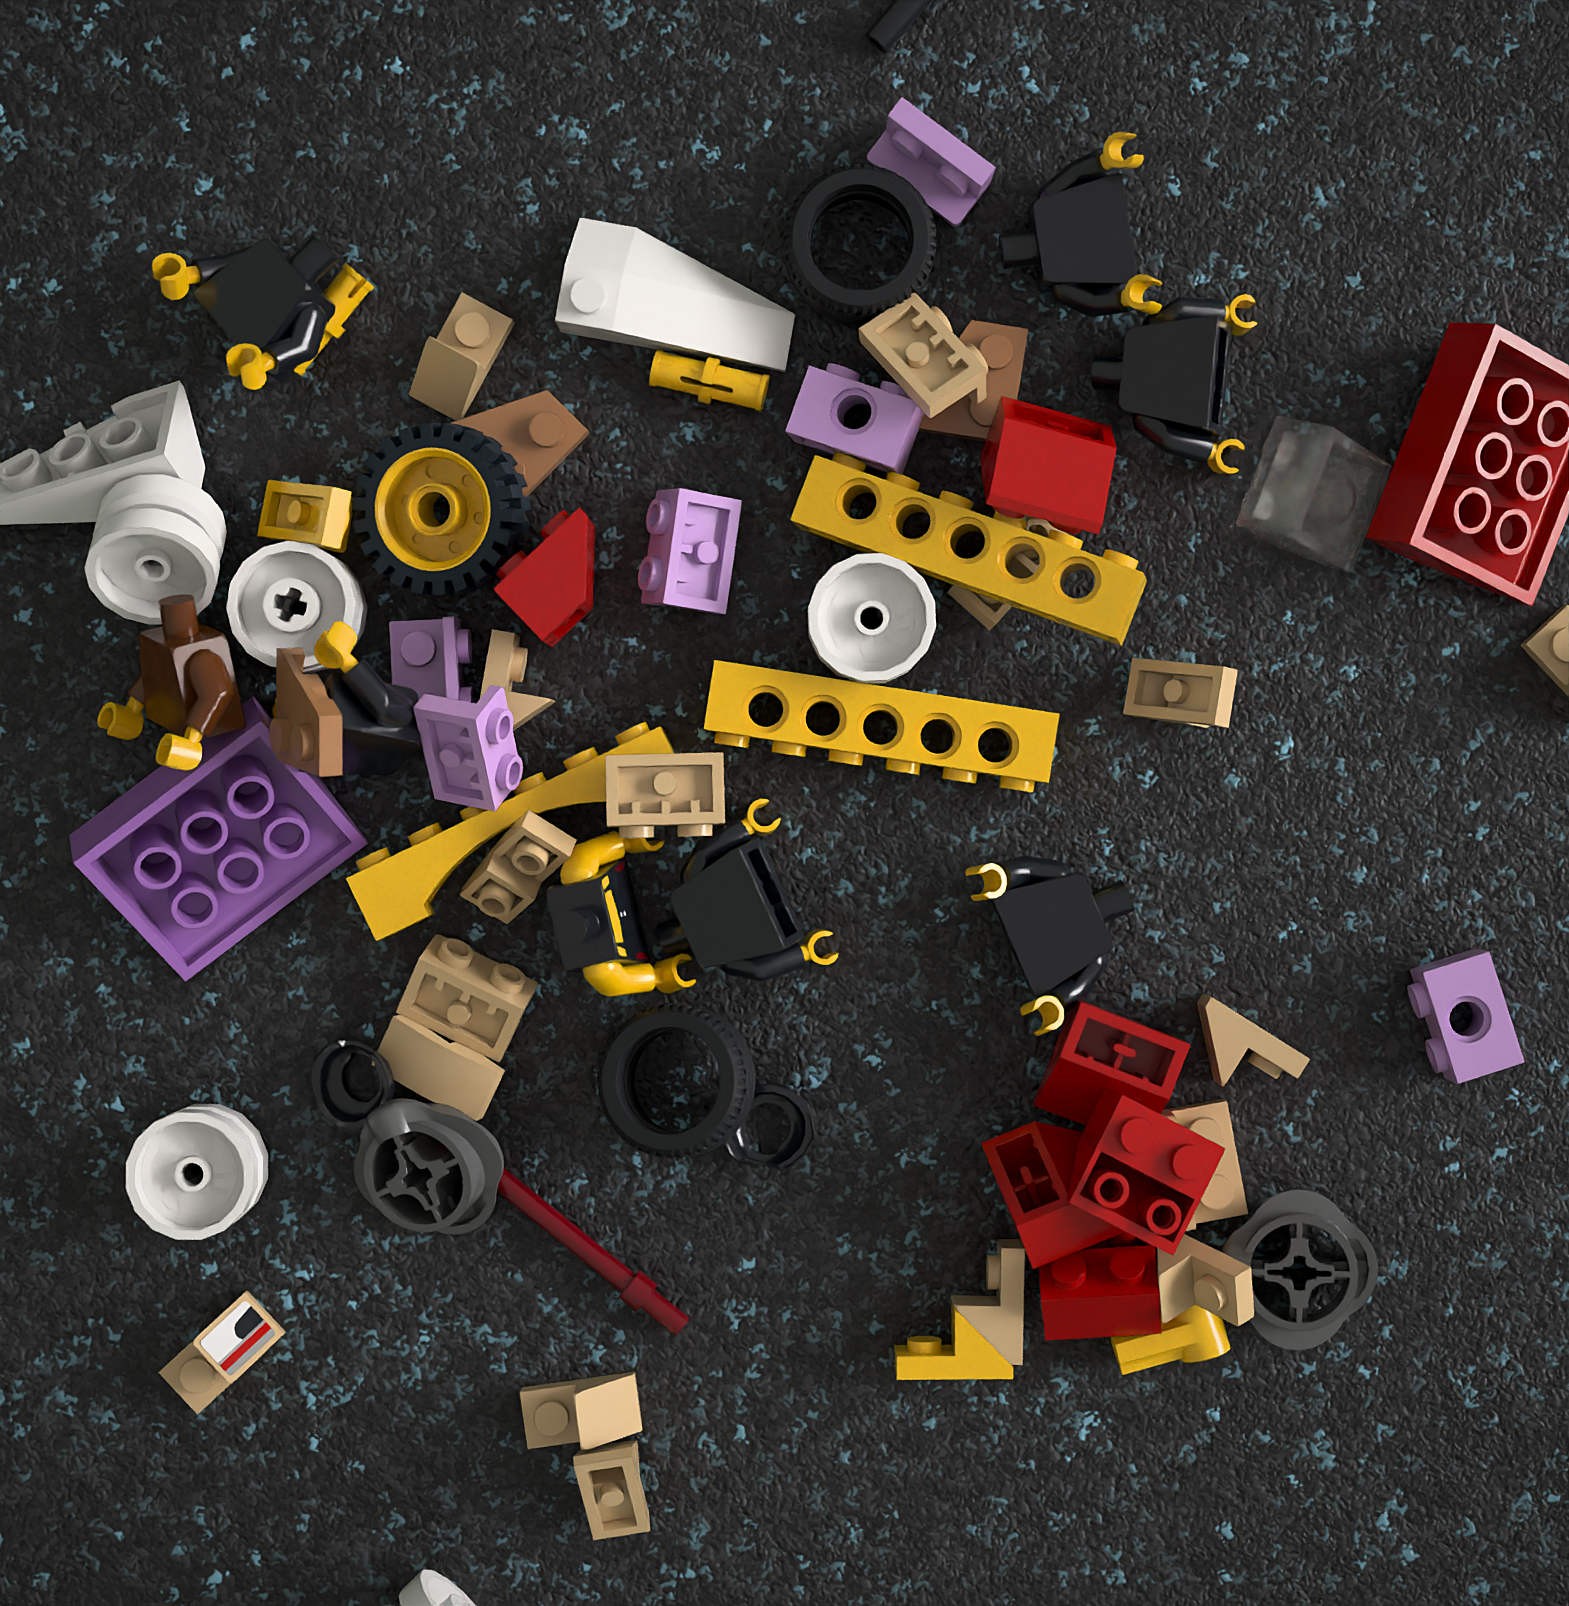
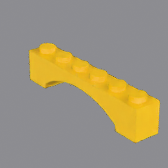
M646 722L638 724L616 735L615 738L619 746L598 756L595 748L592 747L563 761L567 771L546 781L543 772L520 781L517 788L513 790L515 797L502 802L496 811L469 806L459 812L463 822L445 831L442 830L439 822L434 823L407 837L412 847L393 856L390 855L386 847L356 861L360 872L346 878L375 940L387 938L436 914L431 902L453 871L487 841L512 827L528 810L538 815L576 804L606 802L605 755L675 754L664 729L659 726L650 731Z

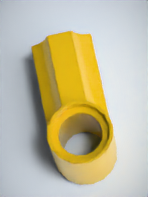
M1197 1305L1190 1307L1167 1323H1162L1161 1315L1162 1334L1110 1337L1122 1375L1178 1359L1185 1363L1204 1361L1218 1357L1230 1350V1343L1223 1319Z

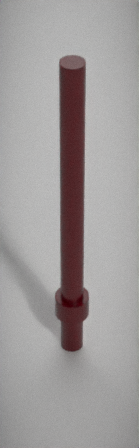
M504 1168L497 1189L500 1195L621 1292L618 1298L637 1312L639 1308L643 1309L675 1336L682 1330L690 1318L655 1290L658 1285L641 1270L636 1274Z

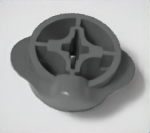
M404 1098L384 1102L370 1112L362 1127L359 1150L354 1161V1177L360 1192L368 1202L379 1209L389 1220L403 1228L416 1232L438 1231L452 1235L471 1232L480 1227L490 1217L496 1202L498 1184L504 1170L503 1154L497 1140L486 1128L475 1122L467 1114L449 1105L440 1103L424 1104L417 1100ZM395 1154H396L397 1159H398V1162H399V1168H398V1165H397V1162H396ZM458 1164L463 1178V1192H461L459 1186L462 1184V1181L457 1171Z
M1306 1189L1286 1190L1267 1199L1244 1225L1230 1235L1221 1250L1222 1253L1250 1266L1252 1277L1264 1278L1265 1281L1277 1282L1286 1288L1288 1292L1289 1314L1270 1307L1253 1289L1254 1317L1249 1321L1267 1341L1289 1350L1310 1349L1330 1339L1338 1331L1342 1323L1367 1302L1375 1288L1378 1277L1377 1257L1372 1244L1365 1234L1354 1226L1331 1200L1317 1192ZM1289 1224L1287 1244L1282 1252L1274 1256H1263L1262 1259H1252L1256 1246L1268 1233ZM1307 1224L1319 1227L1332 1235L1341 1245L1345 1261H1332L1331 1258L1319 1257L1310 1252ZM1294 1256H1303L1308 1267L1316 1268L1313 1269V1272L1303 1273L1302 1282L1299 1283L1292 1282L1289 1272L1280 1271L1283 1267L1292 1266ZM1335 1279L1343 1280L1340 1291L1329 1304L1315 1312L1307 1313L1309 1295L1316 1286L1323 1283H1334Z

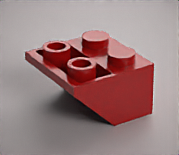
M1001 396L980 455L986 504L991 505L998 513L1010 518L1021 519L1028 515L1047 520L1051 526L1066 533L1077 534L1084 530L1099 534L1103 524L1117 449L1111 426Z
M580 507L571 516L563 510L552 518L539 533L544 541L528 556L521 550L511 557L497 572V576L502 581L493 588L543 642L551 647L559 642L594 608L596 527Z
M1078 1000L1076 1006L1066 1016L1035 1096L1033 1106L1087 1126L1105 1089L1122 1094L1161 1114L1171 1097L1190 1044L1170 1034Z
M1104 1089L1078 1142L1067 1202L1174 1256L1226 1148L1122 1094Z
M1035 1121L981 1143L999 1191L1033 1269L1125 1232L1067 1202L1077 1146L1083 1132Z
M1123 1232L1039 1267L1045 1341L1162 1334L1155 1246L1127 1232Z

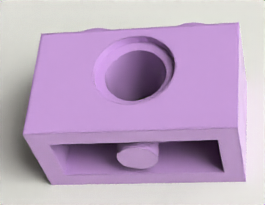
M828 363L826 371L809 366L785 432L796 443L832 455L835 452L842 453L866 463L867 467L885 473L891 471L902 475L924 415L922 409L898 384L882 381L880 388H875L858 382L861 375L849 368ZM858 404L870 406L871 417L865 426L859 429L844 427V416L851 407Z
M1472 949L1410 969L1414 984L1408 985V995L1418 1018L1425 1017L1432 1039L1425 1041V1048L1431 1066L1436 1073L1443 1072L1444 1078L1459 1084L1525 1063L1489 951ZM1467 1002L1473 1012L1472 1022L1467 1029L1456 1033L1449 1021L1451 1010L1457 1004Z

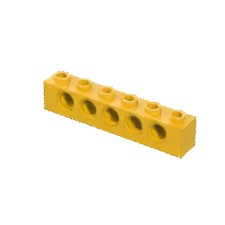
M835 452L832 461L817 455L814 456L790 519L801 530L867 554L883 553L908 563L916 572L1122 646L1147 582L1144 572L1136 570L1138 564L1136 559L1109 549H1105L1103 556L1099 557L1080 550L1083 541L1074 536L1051 529L1046 538L1027 531L1028 521L1022 518L1016 519L1004 516L996 510L993 518L971 511L974 502L948 491H941L939 499L918 492L919 482L895 472L888 471L885 480L864 472L867 466L866 463L842 453ZM863 493L874 494L876 496V507L873 513L867 518L860 520L851 518L849 510L853 499ZM916 512L929 514L930 527L922 537L908 539L903 536L902 528L908 516ZM970 531L982 533L985 537V544L980 554L970 559L957 556L956 544L963 534ZM1022 551L1037 553L1040 557V564L1032 576L1020 579L1010 574V563L1016 554ZM1078 570L1092 573L1095 576V586L1089 595L1076 599L1064 593L1065 580L1071 573Z
M714 660L704 730L716 732L714 743L748 748L750 738L773 741L771 752L805 757L807 746L830 750L828 761L862 766L863 757L866 755L885 758V770L919 775L921 764L943 767L942 779L976 784L978 773L1000 776L999 788L1033 793L1035 782L1049 783L1060 714ZM761 694H771L777 697L783 706L782 717L776 724L769 727L755 724L749 715V706L752 700ZM817 703H828L838 711L840 717L839 726L830 735H817L806 724L808 710ZM877 711L889 714L896 724L894 738L889 743L883 745L870 742L863 731L865 718ZM932 720L946 723L953 735L951 746L940 754L928 751L921 742V730L927 722ZM988 729L1001 731L1009 742V751L1006 757L997 763L984 759L978 750L979 738Z

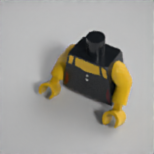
M611 831L574 846L570 858L562 865L561 878L547 889V900L553 921L554 934L557 938L565 970L584 974V978L602 995L620 996L650 992L654 990L655 986L663 993H672L693 986L696 983V980L683 981L677 974L678 964L692 960L688 954L682 953L658 961L654 967L649 964V953L626 857L624 856L625 850L629 853L657 851L663 846L664 840L647 842L645 838H619V834L616 831Z

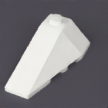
M585 218L579 219L565 262L555 322L562 333L702 358L713 357L720 359V361L781 372L786 371L795 314L636 227Z
M176 381L144 391L111 405L114 416L87 430L81 422L65 429V438L60 440L53 448L41 454L34 449H27L0 463V525L96 522L102 498L118 482L137 475L165 474L189 481L201 489L205 464L186 391L181 382Z

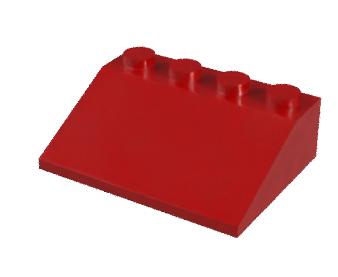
M1449 322L1366 538L1405 558L1513 601L1533 606L1569 514V365L1497 324Z

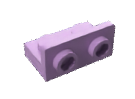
M901 97L889 113L886 130L867 155V162L870 165H876L880 168L884 167L908 180L921 193L930 210L954 227L960 225L990 185L996 168L903 97Z
M681 488L657 491L655 499L648 508L646 527L650 533L648 553L641 562L638 573V584L642 590V604L666 605L712 614H726L742 500Z
M450 616L433 620L389 622L393 685L414 689L418 694V700L424 694L475 703L473 687H464L463 664L472 663L470 629H461L460 619Z
M490 685L477 703L424 694L413 707L418 731L420 732L434 798L496 811L511 790L517 788L523 773V763L518 756L513 734V715L508 710L504 688Z

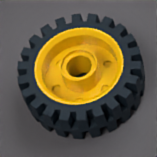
M452 423L420 424V426H410L399 430L398 436L387 437L379 444L382 450L371 453L364 464L369 469L367 473H359L355 486L362 488L361 496L353 497L352 510H360V520L353 521L355 533L364 535L366 541L361 543L360 546L365 556L375 558L376 561L372 566L380 574L391 576L390 582L398 587L411 589L410 592L423 595H457L474 591V589L485 587L494 582L493 578L497 576L499 569L511 557L522 550L524 545L519 540L521 535L528 534L530 521L524 520L525 511L531 510L530 497H524L522 488L527 487L524 475L515 471L514 467L518 463L510 453L503 452L501 450L503 445L494 438L483 435L484 432ZM440 495L445 496L450 505V514L444 524H440L434 515V503Z

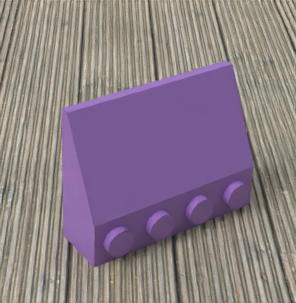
M251 697L242 704L246 728L200 740L202 757L198 766L184 771L161 765L69 835L73 863L185 982L368 844L364 835L318 776L307 772H299L298 768L277 761V753H274L272 750L269 736L272 718L254 697Z

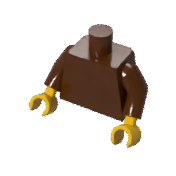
M182 594L168 596L158 601L162 626L142 631L139 634L141 674L127 692L131 697L126 706L113 702L106 703L99 712L97 724L100 728L106 729L109 736L131 740L138 737L142 731L144 722L142 710L145 708L148 719L180 735L167 733L162 737L156 752V762L170 768L187 771L198 766L201 761L202 745L199 743L200 740L246 728L227 639L223 633L199 623L194 597Z

